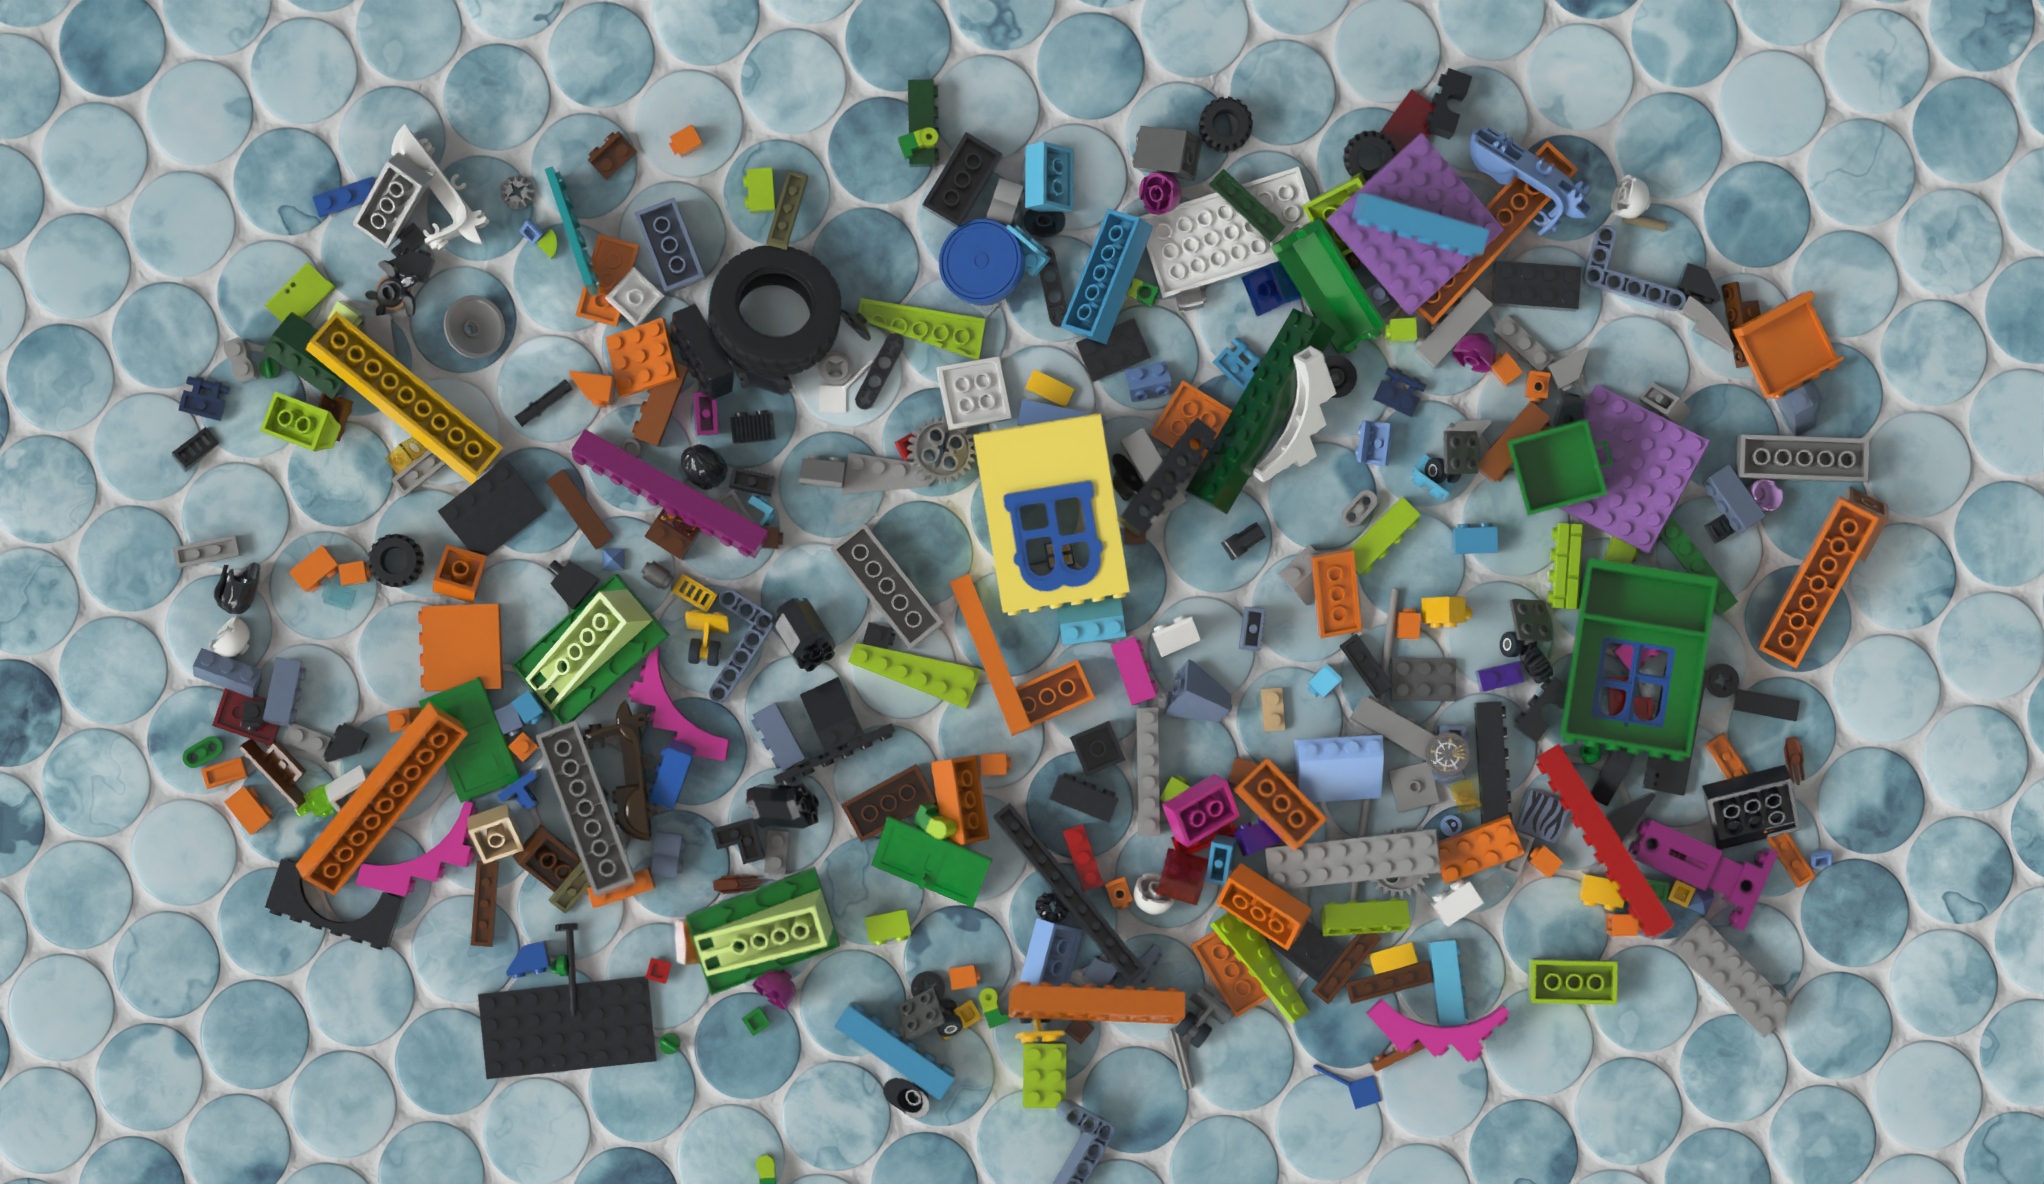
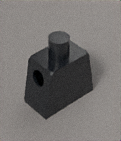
M1562 391L1553 424L1559 426L1580 420L1586 399L1583 396ZM1566 415H1571L1569 422H1563Z
M554 560L547 568L556 576L550 584L572 610L580 605L601 580L571 561L562 566L557 560Z

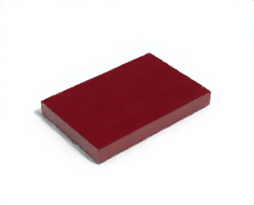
M1412 89L1380 131L1394 144L1397 154L1420 133L1427 139L1431 135V133L1426 132L1428 124H1425L1428 112H1432L1434 105H1431L1429 101Z
M225 688L212 726L270 746L275 743L281 725L265 723V727H259V731H246V726H240L243 716V701L267 702V699L256 695L254 698Z

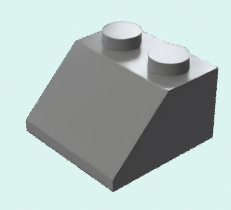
M808 455V459L803 458L799 477L801 485L843 489L846 463L842 462V458L829 457V461L820 460L821 456Z
M1308 545L1277 574L1305 605H1308L1315 598L1311 556L1318 553L1311 545Z

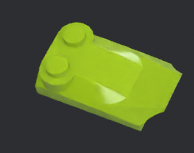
M274 392L260 431L317 452L334 447L341 425L329 411Z

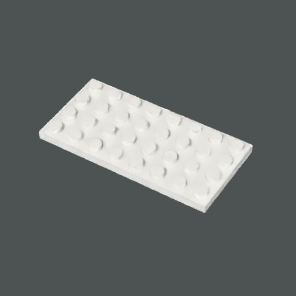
M1295 167L1241 184L1285 226L1271 243L1218 193L1178 204L1174 210L1165 214L1156 215L1149 213L1140 216L1139 218L1154 226L1146 248L1162 298L1164 299L1179 294L1180 291L1202 287L1280 262L1270 246L1310 222L1302 207L1310 199L1300 168Z

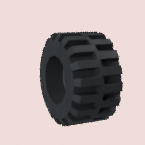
M1228 96V98L1219 97L1218 100L1214 99L1209 105H1206L1199 120V132L1202 135V140L1207 143L1209 148L1212 147L1217 152L1220 150L1223 153H1228V151H1236L1248 141L1252 131L1253 120L1246 104L1243 105L1241 100H1234L1233 97ZM1222 113L1233 115L1238 121L1236 133L1231 136L1218 134L1213 127L1216 116Z
M1373 130L1362 131L1360 134H1355L1347 142L1348 144L1344 148L1343 161L1351 177L1361 172L1367 182L1397 155V151L1391 140L1384 134ZM1369 145L1378 147L1383 155L1382 163L1374 170H1365L1358 163L1360 150Z
M388 534L383 538L380 537L376 544L373 543L371 546L372 550L368 553L370 559L367 562L371 568L369 569L370 573L375 576L374 578L389 587L401 588L411 585V582L418 579L417 576L422 573L423 570L421 569L425 561H423L424 554L420 550L421 547L415 543V540L400 534ZM394 548L405 551L408 559L405 569L400 573H391L385 566L386 554Z

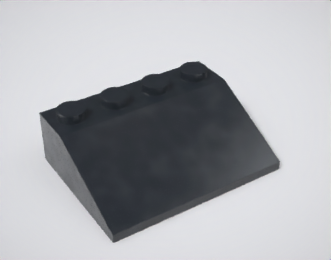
M504 459L439 509L438 513L469 551L488 557L547 510L510 462Z
M1786 765L1702 785L1704 800L1718 850L1801 830L1792 779Z

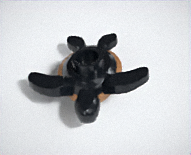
M386 260L380 261L378 266L388 276L383 277L379 281L376 291L370 290L365 293L367 299L376 300L378 305L376 315H385L386 309L396 310L404 305L407 316H413L416 310L414 296L411 294V287L418 282V275L410 273L404 277L400 276L398 268L393 263Z

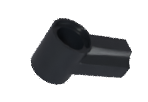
M1256 522L1245 528L1242 532L1235 533L1221 542V545L1233 561L1247 552V549L1266 538Z

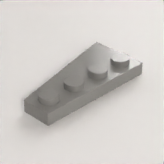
M849 453L842 495L930 487V477L927 476L925 479H922L923 472L921 471L916 474L915 472L918 467L917 465L911 466L912 462Z

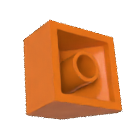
M570 370L569 375L586 398L592 402V405L607 408V404L613 405L616 387L615 378Z
M446 544L434 577L432 592L473 604L480 586L487 556Z

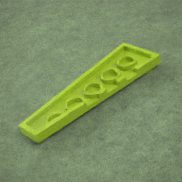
M860 298L858 312L866 318V323L973 360H979L986 319Z
M856 642L848 660V663L967 709L982 671L973 667Z
M1230 912L1225 913L1210 924L1226 945L1229 944L1234 950L1236 958L1239 961L1242 960L1248 967L1249 974L1257 978L1261 983L1263 991L1272 999L1273 1003L1291 1024L1310 1012L1262 933Z

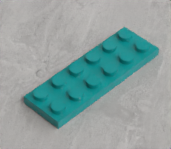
M553 166L546 168L545 172L583 283L591 296L599 294L597 287L601 285L594 269L590 268L594 264L587 249L584 250L587 247L585 238L581 231L577 230V228H580L578 218L575 216L574 211L570 210L574 206L567 191H564L567 189L565 180L561 176L560 171L556 172Z

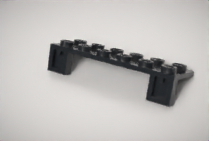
M1667 662L1665 663L1663 676L1666 674ZM1707 670L1703 672L1690 757L1685 758L1681 762L1670 760L1669 755H1663V758L1648 756L1642 788L1681 796L1685 795L1708 674ZM1662 686L1660 689V695L1655 718L1658 716L1660 712L1663 694Z

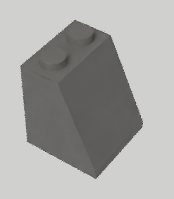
M1140 126V131L1136 135V152H1134L1132 157L1133 167L1142 172H1166L1176 178L1195 181L1202 139L1184 130Z

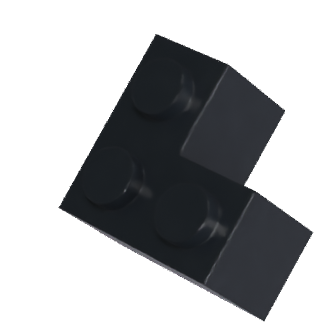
M752 818L711 829L717 850L738 844L743 865L765 859L756 822Z

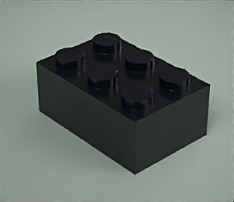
M1064 773L1063 776L1058 775L1049 798L1050 800L1110 823L1119 800L1115 797V792L1103 789V792L1095 789L1096 785L1084 781L1083 784L1075 781L1076 777Z

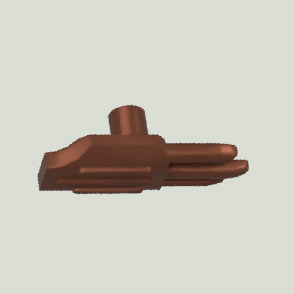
M1796 737L1785 738V746L1783 748L1785 762L1788 765L1792 782H1794L1793 765L1796 784L1800 785L1797 765L1800 767L1802 781L1805 779L1802 745L1799 744Z
M729 875L714 880L713 888L714 891H719L723 894L740 893V891L755 890L758 888L757 886L742 887V885H756L762 882H741V880L757 879V876Z

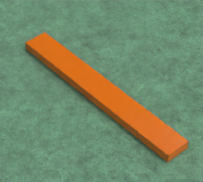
M967 574L950 581L1011 735L1014 736L1031 729L1032 727L970 575Z
M1721 733L1705 744L1727 779L1750 774L1724 733ZM1789 833L1766 838L1772 850L1778 852V859L1797 888L1816 877Z

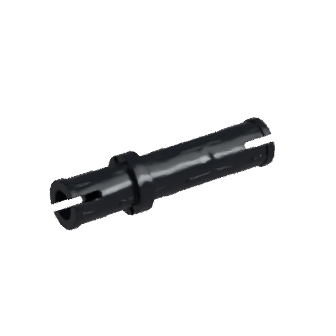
M564 379L535 402L531 401L528 407L514 416L521 427H524L535 417H540L543 411L572 391L573 388Z

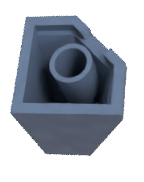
M1811 380L1776 399L1775 402L1794 436H1799L1815 427L1823 398L1814 381Z
M1189 659L1176 674L1175 679L1177 681L1173 686L1172 692L1169 691L1167 694L1164 714L1167 716L1220 722L1224 716H1228L1231 712V694L1195 662Z

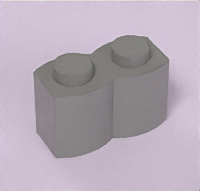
M999 178L986 219L999 222L1004 226L1008 224L1011 226V223L1016 224L1019 212L1016 211L1018 203L1022 204L1025 198L1024 186Z
M239 337L224 342V351L227 358L232 362L231 369L234 377L243 384L258 379V369L251 360V351L247 342Z

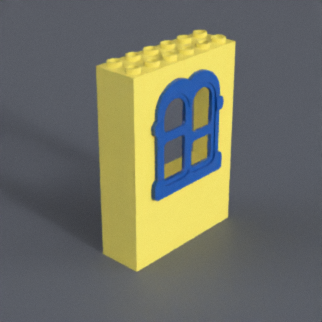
M1101 413L974 433L1003 613L1007 612L1008 615L1020 614L1023 609L1035 612L1042 610V606L1050 605V609L1063 607V603L1071 602V605L1083 604L1084 599L1092 598V602L1105 600V596L1113 595V598L1125 597L1126 593L1130 592L1119 522L1117 521L1118 516ZM1079 497L1082 504L1085 531L1062 536L1058 529L1055 501ZM1044 503L1047 509L1048 527L1025 531L1022 528L1020 507ZM1048 536L1052 540L1055 566L1049 574L1039 576L1030 570L1025 542L1028 539ZM1085 541L1089 546V563L1083 569L1073 570L1064 562L1062 546Z

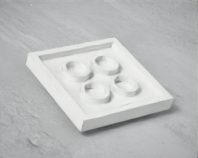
M999 357L936 368L949 430L1011 420L1012 417Z

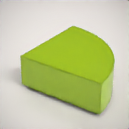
M551 229L536 244L552 259L557 252L558 241L556 234Z

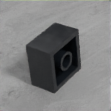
M1110 721L1070 737L1086 777L1126 760Z

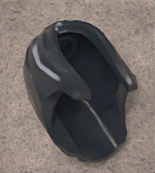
M697 444L685 449L681 455V466L686 477L701 489L709 490L713 487H718L726 478V473L728 472L727 464L715 449Z
M251 563L248 569L239 575H234L233 569H230L227 573L229 565H224L220 580L214 590V599L221 609L229 614H242L250 608L257 592L260 574L259 563Z

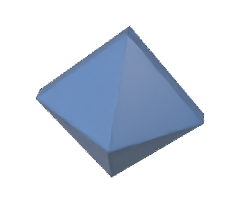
M529 218L519 231L534 246L543 235L541 226Z
M603 549V570H624V549Z
M1818 848L1812 852L1811 869L1832 866V850Z
M1696 888L1687 908L1706 916L1714 896Z

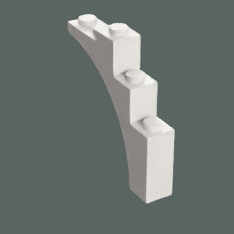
M1312 346L1294 356L1297 370L1295 405L1283 434L1275 446L1258 461L1252 472V475L1262 482L1271 479L1293 463L1301 467L1317 456L1310 435L1317 433L1326 426L1320 404L1327 402L1329 398L1336 394L1322 352Z

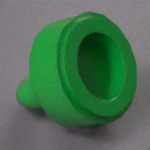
M267 357L260 362L259 372L263 377L273 379L280 374L281 365L275 359Z
M1583 745L1580 749V755L1586 765H1591L1601 758L1602 750L1600 746L1594 748Z
M559 955L552 962L550 971L553 974L568 976L567 955Z
M674 1033L664 1034L659 1041V1048L665 1054L676 1053L681 1045L679 1037Z

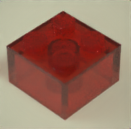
M1168 848L1162 865L1156 894L1197 905L1203 889L1209 859Z

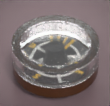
M1454 733L1437 735L1431 740L1426 750V760L1429 767L1441 776H1454L1460 773L1468 764L1470 757L1466 741Z

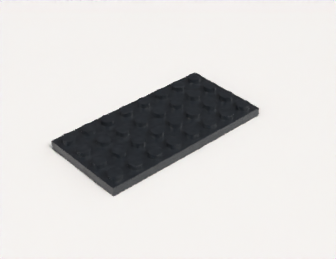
M646 976L576 983V1016H572V1011L570 1010L569 984L478 994L486 1079L657 1061L649 980L645 978Z

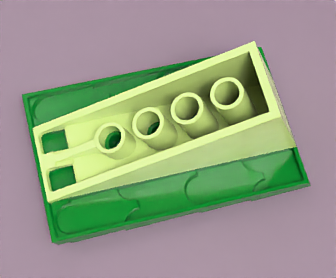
M614 574L512 664V667L561 725H565L576 720L590 705L595 703L642 659L654 651L670 634L620 575Z
M816 867L720 901L712 906L694 911L685 917L711 996L759 978L768 970H780L840 946Z

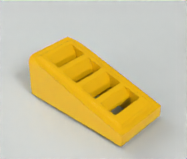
M683 573L671 591L706 613H709L719 596ZM686 580L689 583L683 593H681L679 590ZM691 586H696L691 596H686ZM699 589L703 590L698 600H693ZM706 593H708L710 596L707 599L705 605L703 606L701 602L704 599Z

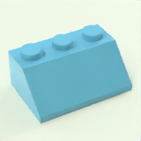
M1044 141L1026 146L1025 208L1040 212L1073 211V149Z
M1108 596L1105 597V600L1092 602V599H1086L1083 604L1071 605V602L1063 603V607L1057 608L1063 646L1126 637L1121 598Z

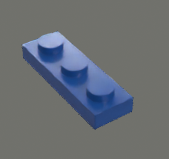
M372 176L313 196L319 217L321 218L363 204L375 184L374 177Z

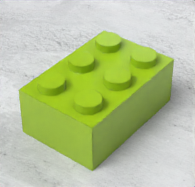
M1066 1042L1024 1043L1023 1108H1057L1059 1102L1066 1099Z

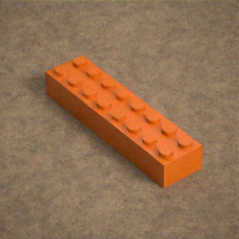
M1840 495L1837 497L1757 643L1759 650L1795 668L1798 667L1879 520L1877 514Z
M1018 982V985H1014L1009 991L1008 1017L1178 1024L1185 1018V992H1179L1178 988H1167L1166 991H1158L1156 987H1146L1145 990H1137V987L1134 986L1116 989V986L1105 985L1102 989L1094 988V985L1090 984L1081 985V988L1073 987V984H1060V987H1054L1052 983H1039V986H1031L1030 982Z

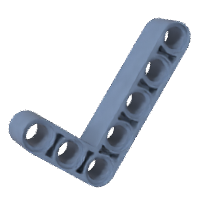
M1604 225L1596 231L1582 276L1583 282L1587 286L1669 311H1676L1684 306L1686 298L1683 292L1607 269L1616 239V230L1610 225ZM1604 230L1610 233L1609 241L1602 240L1600 236L1601 231ZM1595 251L1603 252V261L1595 259ZM1589 271H1595L1598 274L1596 282L1589 279ZM1610 277L1617 278L1619 282L1618 287L1613 288L1609 285ZM1631 283L1638 285L1639 292L1637 294L1630 292L1629 285ZM1651 289L1659 292L1658 300L1651 299L1649 295ZM1672 295L1679 298L1678 306H1673L1670 303Z
M725 589L720 593V604L751 625L709 690L710 699L716 703H723L729 698L773 629L772 623L766 628H763L759 623L760 618L764 615L772 619L773 615L731 589ZM727 593H732L735 596V601L730 605L724 602V596ZM746 604H750L753 608V612L749 616H744L741 611L742 607ZM753 633L759 636V642L754 646L748 642L749 635ZM741 651L746 652L748 655L747 661L743 664L737 661V654ZM729 669H733L736 672V679L731 682L725 678V673ZM718 687L723 688L725 691L724 697L720 700L714 697V690Z
M1064 1099L1057 1105V1114L1072 1126L1082 1130L1083 1133L1053 1184H1085L1111 1141L1115 1129L1113 1125L1101 1116L1071 1100Z

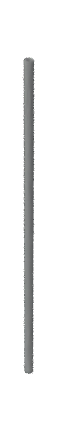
M1391 589L1381 668L1387 677L1400 590ZM1386 692L1378 697L1381 700L1380 705L1382 706L1385 703ZM1363 799L1358 837L1367 835L1371 799ZM1360 881L1351 882L1349 901H1358Z

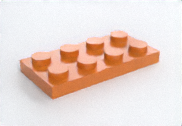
M598 234L591 258L594 266L590 268L594 269L595 274L598 276L601 285L597 287L599 294L591 296L584 285L576 316L614 327L618 326L621 313L605 297L634 267L639 245Z
M1349 548L1312 555L1311 564L1319 637L1327 638L1362 631L1354 550Z
M1509 814L1440 840L1439 849L1442 866L1440 873L1445 884L1524 855L1525 850Z
M1215 931L1210 932L1191 944L1192 949L1226 1004L1230 1006L1235 1018L1269 998L1261 988V983L1257 978L1249 974L1248 967L1242 960L1239 961L1236 958L1234 950L1229 944L1226 945Z

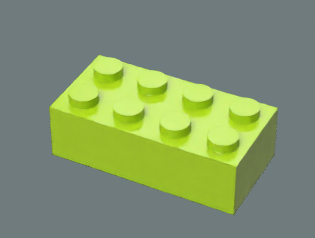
M1529 959L1528 1002L1617 1005L1618 962L1614 960Z

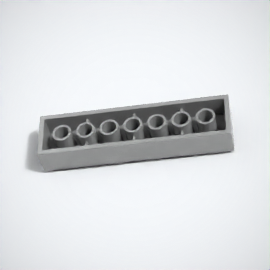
M575 720L536 735L594 896L600 897L637 883L591 755L583 739L579 723Z
M1437 828L1303 843L1295 851L1288 845L1265 848L1269 881L1282 890L1440 873L1442 871Z

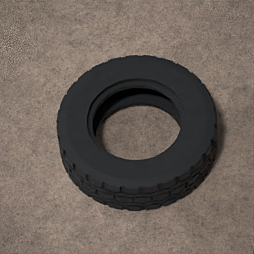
M763 245L753 249L750 248L734 256L716 275L710 292L709 326L726 357L743 370L746 369L748 372L768 377L795 375L815 366L831 350L840 326L841 295L834 277L831 276V272L814 256H810L809 253L800 249L797 250L794 247L788 246L786 250ZM778 285L798 293L806 302L810 311V317L801 329L790 335L768 336L755 331L745 322L739 306L743 299L753 290L763 286Z

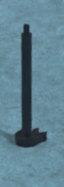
M561 923L555 925V932L566 931L569 1003L572 1016H576L577 992L574 931L578 930V923Z

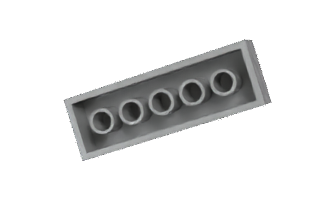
M1743 434L1737 436L1736 475L1739 479L1868 482L1869 439Z
M862 523L831 548L832 552L910 650L943 624V621L865 523Z
M1697 916L1668 946L1753 1030L1764 1038L1794 1008L1786 998L1700 916Z

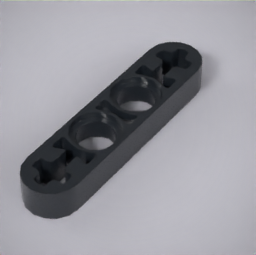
M1043 246L1048 250L1047 253L1052 255L1050 256L1049 265L1054 263V267L1048 266L1039 272L1051 324L1055 327H1061L1062 323L1053 320V317L1056 316L1055 309L1050 310V307H1057L1063 304V308H1059L1060 314L1065 316L1067 312L1054 250L1049 246ZM1051 270L1055 272L1056 279L1053 282H1047L1044 279L1046 271ZM1057 291L1060 294L1061 298L1057 303L1049 301L1048 295L1050 292Z
M892 334L887 337L855 397V403L860 409L868 410L874 405L904 348V341L899 335ZM898 339L900 347H895L892 354H896L895 358L890 354L883 353L885 349L889 352L891 348L890 340ZM888 357L891 364L889 368L883 369L879 366L880 358ZM878 376L881 379L880 385L875 388L869 385L870 377ZM866 386L869 390L875 391L876 394L873 396L870 393L868 397L869 401H871L870 404L862 406L859 397L866 395L867 391L863 390Z

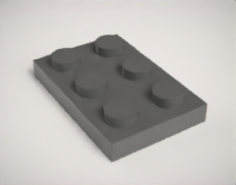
M1392 658L1391 682L1394 687L1391 688V700L1456 702V659Z

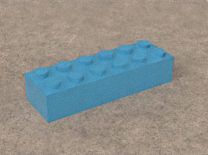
M1363 193L1358 194L1352 218L1357 219L1356 224L1374 228V225H1377V230L1394 234V231H1398L1397 236L1413 240L1415 237H1418L1417 242L1433 246L1435 243H1438V248L1448 251H1455L1456 248L1458 249V254L1474 258L1476 254H1483L1490 231Z
M1107 209L1061 324L1062 328L1075 335L1107 344L1154 227L1153 225L1139 217Z
M856 1002L854 1005L850 1003L834 1027L928 1093L941 1100L955 1079L954 1070L945 1063L941 1066L935 1062L936 1057L928 1051L923 1053L918 1050L919 1045L914 1041L902 1039L900 1037L901 1033L895 1028H886L882 1025L884 1021L873 1014L871 1017L866 1014V1008Z

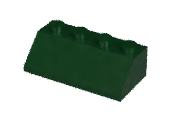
M291 312L272 334L263 352L331 399H334L343 393L348 383L306 350L309 341L319 330Z

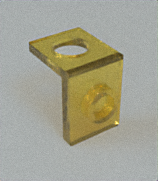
M411 437L400 443L386 457V461L399 474L428 450L417 439ZM410 443L417 445L419 452L412 451Z
M1470 779L1449 786L1460 813L1463 814L1482 806L1478 802Z

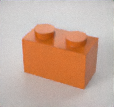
M321 545L292 568L289 573L304 592L311 590L313 593L322 586L321 582L325 578L331 579L339 572L337 569L340 563L326 546Z
M247 785L240 788L225 800L224 803L250 835H254L274 818L271 815L273 813L271 808L266 803L262 804L258 799L260 795L257 790Z
M1606 913V934L1611 936H1638V931H1641L1639 927L1642 925L1638 918L1634 920L1630 913Z

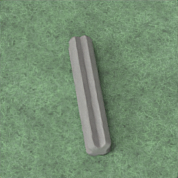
M1176 1027L1169 1029L1168 1032L1183 1089L1189 1090L1194 1088V1082L1182 1037L1175 1032Z

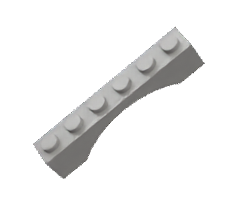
M1136 708L1138 836H1160L1158 708Z

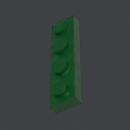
M1222 169L1209 183V186L1270 243L1285 228L1272 213L1225 169Z

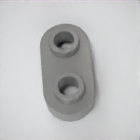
M1370 490L1361 491L1343 510L1341 515L1342 522L1348 527L1358 526L1376 507L1377 496ZM1364 497L1370 499L1369 505L1363 504L1362 499ZM1349 513L1356 515L1354 521L1348 519Z

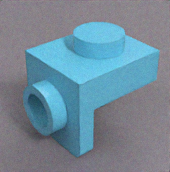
M752 495L748 503L765 513L759 525L763 527L766 524L770 525L776 516L773 514L775 509L767 505L769 500L763 496L758 495L756 498Z

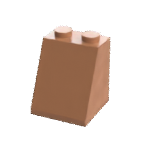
M1849 487L1844 498L1877 514L1879 517L1856 560L1859 561L1860 559L1865 562L1889 519L1888 505Z

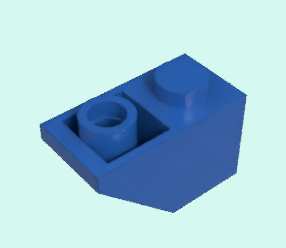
M546 941L522 946L506 971L507 976L513 975V979L526 976L525 972L532 970L534 974L546 972V967L551 966Z

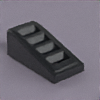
M205 427L174 450L172 457L186 472L219 445V442ZM204 436L210 443V445L207 446L202 441L201 437ZM198 442L203 450L200 451L194 443ZM191 448L196 455L193 457L187 449ZM184 453L189 459V461L186 462L182 458L181 454Z
M1725 514L1704 525L1715 544L1736 532L1731 528ZM1723 519L1730 530L1726 531L1721 523ZM1715 524H1717L1720 530L1722 531V535H1719V533L1715 529Z

